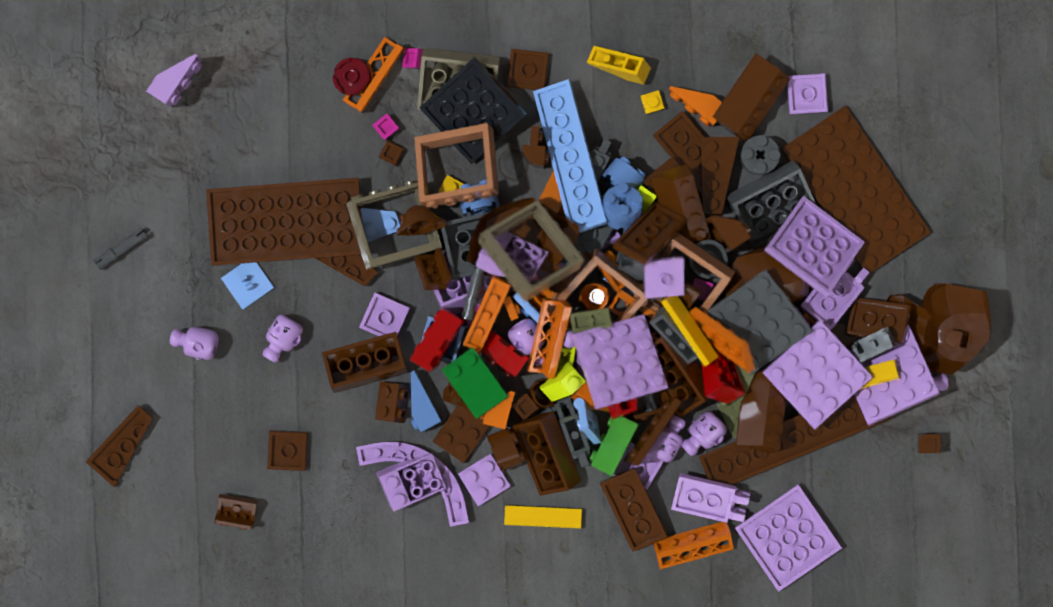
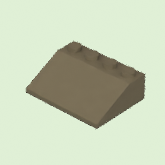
M424 48L421 58L417 110H421L419 107L474 56L497 80L500 57Z

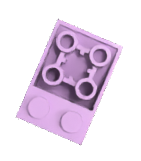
M194 54L161 72L155 77L146 92L170 108L173 105L176 106L181 99L180 93L182 90H186L191 84L192 80L190 78L194 73L197 74L201 69L202 59Z
M505 232L495 238L526 280L531 281L548 252L509 232ZM482 248L476 267L492 275L505 277Z
M432 453L391 465L376 472L393 512L446 489Z

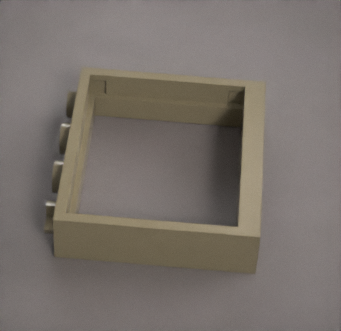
M415 180L406 182L403 187H398V185L387 187L385 192H380V189L369 192L370 196L363 197L361 194L351 197L352 201L347 203L366 270L442 248L438 231L435 230L426 233L429 240L428 244L372 259L357 207L413 191L417 204L422 205L419 201L418 183Z
M538 200L482 232L479 239L480 245L524 302L580 269L584 261L580 251L575 249L571 244L570 238L564 235L557 221L550 217L547 209L543 208ZM532 216L570 263L533 287L495 239Z

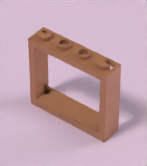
M488 123L415 137L419 201L423 206L435 209L439 205L452 206L456 202H472L477 198L489 199V196L499 194L494 130ZM483 139L487 184L429 195L425 150Z
M677 233L667 243L665 251H661L660 258H667L674 247H676L721 278L699 308L700 311L706 312L728 284L735 271ZM649 302L646 304L655 312L659 309Z
M596 248L590 254L591 259L588 264L582 266L571 277L568 288L561 294L554 293L550 298L565 300L594 267L599 265L638 295L615 322L635 317L637 310L641 306L644 307L650 299L645 298L644 285L619 270L617 268L619 266ZM548 304L547 311L551 314L555 311L556 305ZM569 317V321H568L567 327H569L571 330H573V329H572V324H571V318Z

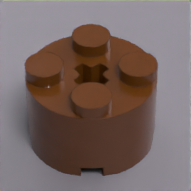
M506 428L487 436L501 472L520 465L522 461H525L520 445L515 446L518 441L513 428Z

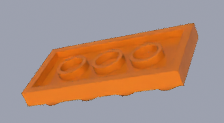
M696 307L690 311L691 317L713 348L748 373L755 369L752 361L753 357L749 351V344L745 339L738 338L731 329L727 330L718 320L710 318L707 312L700 311Z

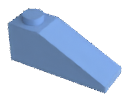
M414 370L411 372V407L413 417L411 423L415 430L419 429L422 432L441 422V419Z

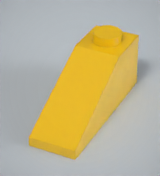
M593 46L587 60V64L627 81L643 85L651 69L644 58L598 46Z

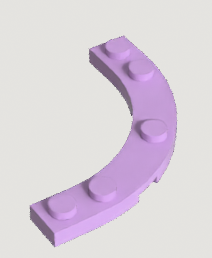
M380 442L356 447L360 466L384 461L404 462L430 454L417 446L400 442ZM433 455L446 486V489L440 492L445 501L450 527L469 523L465 500L457 480L451 471Z

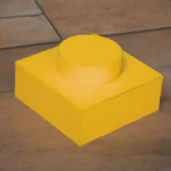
M659 90L640 96L645 114L664 109Z
M447 175L438 192L458 190L464 184Z

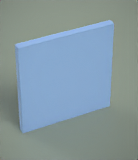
M257 263L240 264L221 278L242 309H245L274 288Z

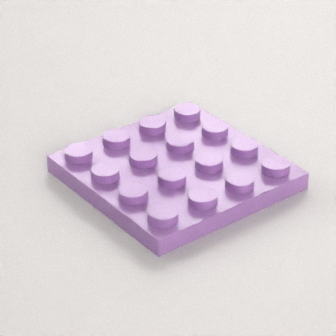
M803 196L764 251L827 297L865 242Z
M645 315L611 323L612 327L602 329L597 327L572 335L596 410L668 388Z
M820 319L811 327L813 331L785 350L762 371L814 429L872 378L867 370Z
M909 324L907 325L904 344L897 343V346L860 363L863 367H868L894 359L900 378L861 389L854 393L869 426L940 394ZM853 349L850 350L851 354L858 360Z
M798 484L735 527L778 592L842 549Z

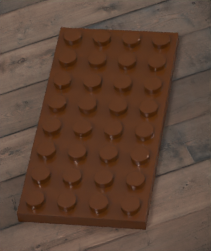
M846 106L781 148L790 162L794 161L801 168L811 194L821 209L865 242L854 258L861 268L869 271V274L931 233Z
M359 178L206 189L211 266L362 255L347 208V203L352 201L351 197L360 195ZM358 206L357 210L362 223L361 206Z

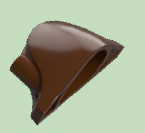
M415 205L409 208L405 214L399 216L401 226L397 229V236L426 234L447 226V222L436 216L430 208H426L423 205Z

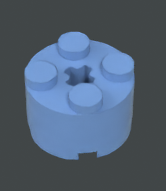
M622 156L620 159H614L601 175V179H607L605 184L609 188L618 186L620 183H626L628 186L638 190L640 186L644 185L646 175L641 170H635L631 167V162Z
M487 179L480 181L478 185L464 184L460 187L463 189L487 184ZM498 195L489 196V199L477 198L472 202H460L463 216H467V213H471V216L492 211V207H500Z
M620 183L605 193L603 209L608 220L607 225L614 229L625 228L627 230L641 216L643 198L635 188L628 186L626 183Z

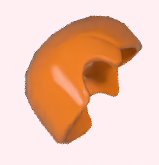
M592 282L583 287L580 291L579 299L588 310L602 309L609 303L610 293L602 283Z

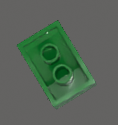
M473 347L441 369L476 419L508 398Z

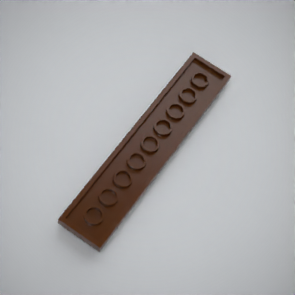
M853 394L816 429L801 414L783 421L781 447L776 452L766 453L735 446L736 441L698 457L708 480L732 485L890 420L891 417L869 426L856 396Z

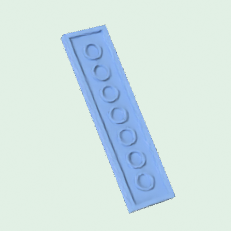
M567 79L533 91L566 219L579 226V233L607 224L608 220L603 209V201L571 81Z

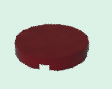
M346 58L336 65L332 80L335 87L342 94L356 96L367 89L371 80V73L369 67L362 60Z

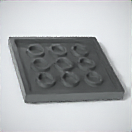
M766 268L706 311L710 318L718 320L727 330L731 329L738 338H743L748 342L755 367L749 373L750 375L813 331Z

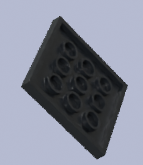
M475 56L419 107L441 132L488 123L494 130V142L499 140L527 114ZM483 139L453 144L471 164L484 153Z

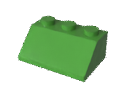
M612 417L609 418L606 424L609 429L606 434H601L600 446L597 451L593 450L589 458L592 461L591 466L610 476H613L638 424L624 417L613 420Z

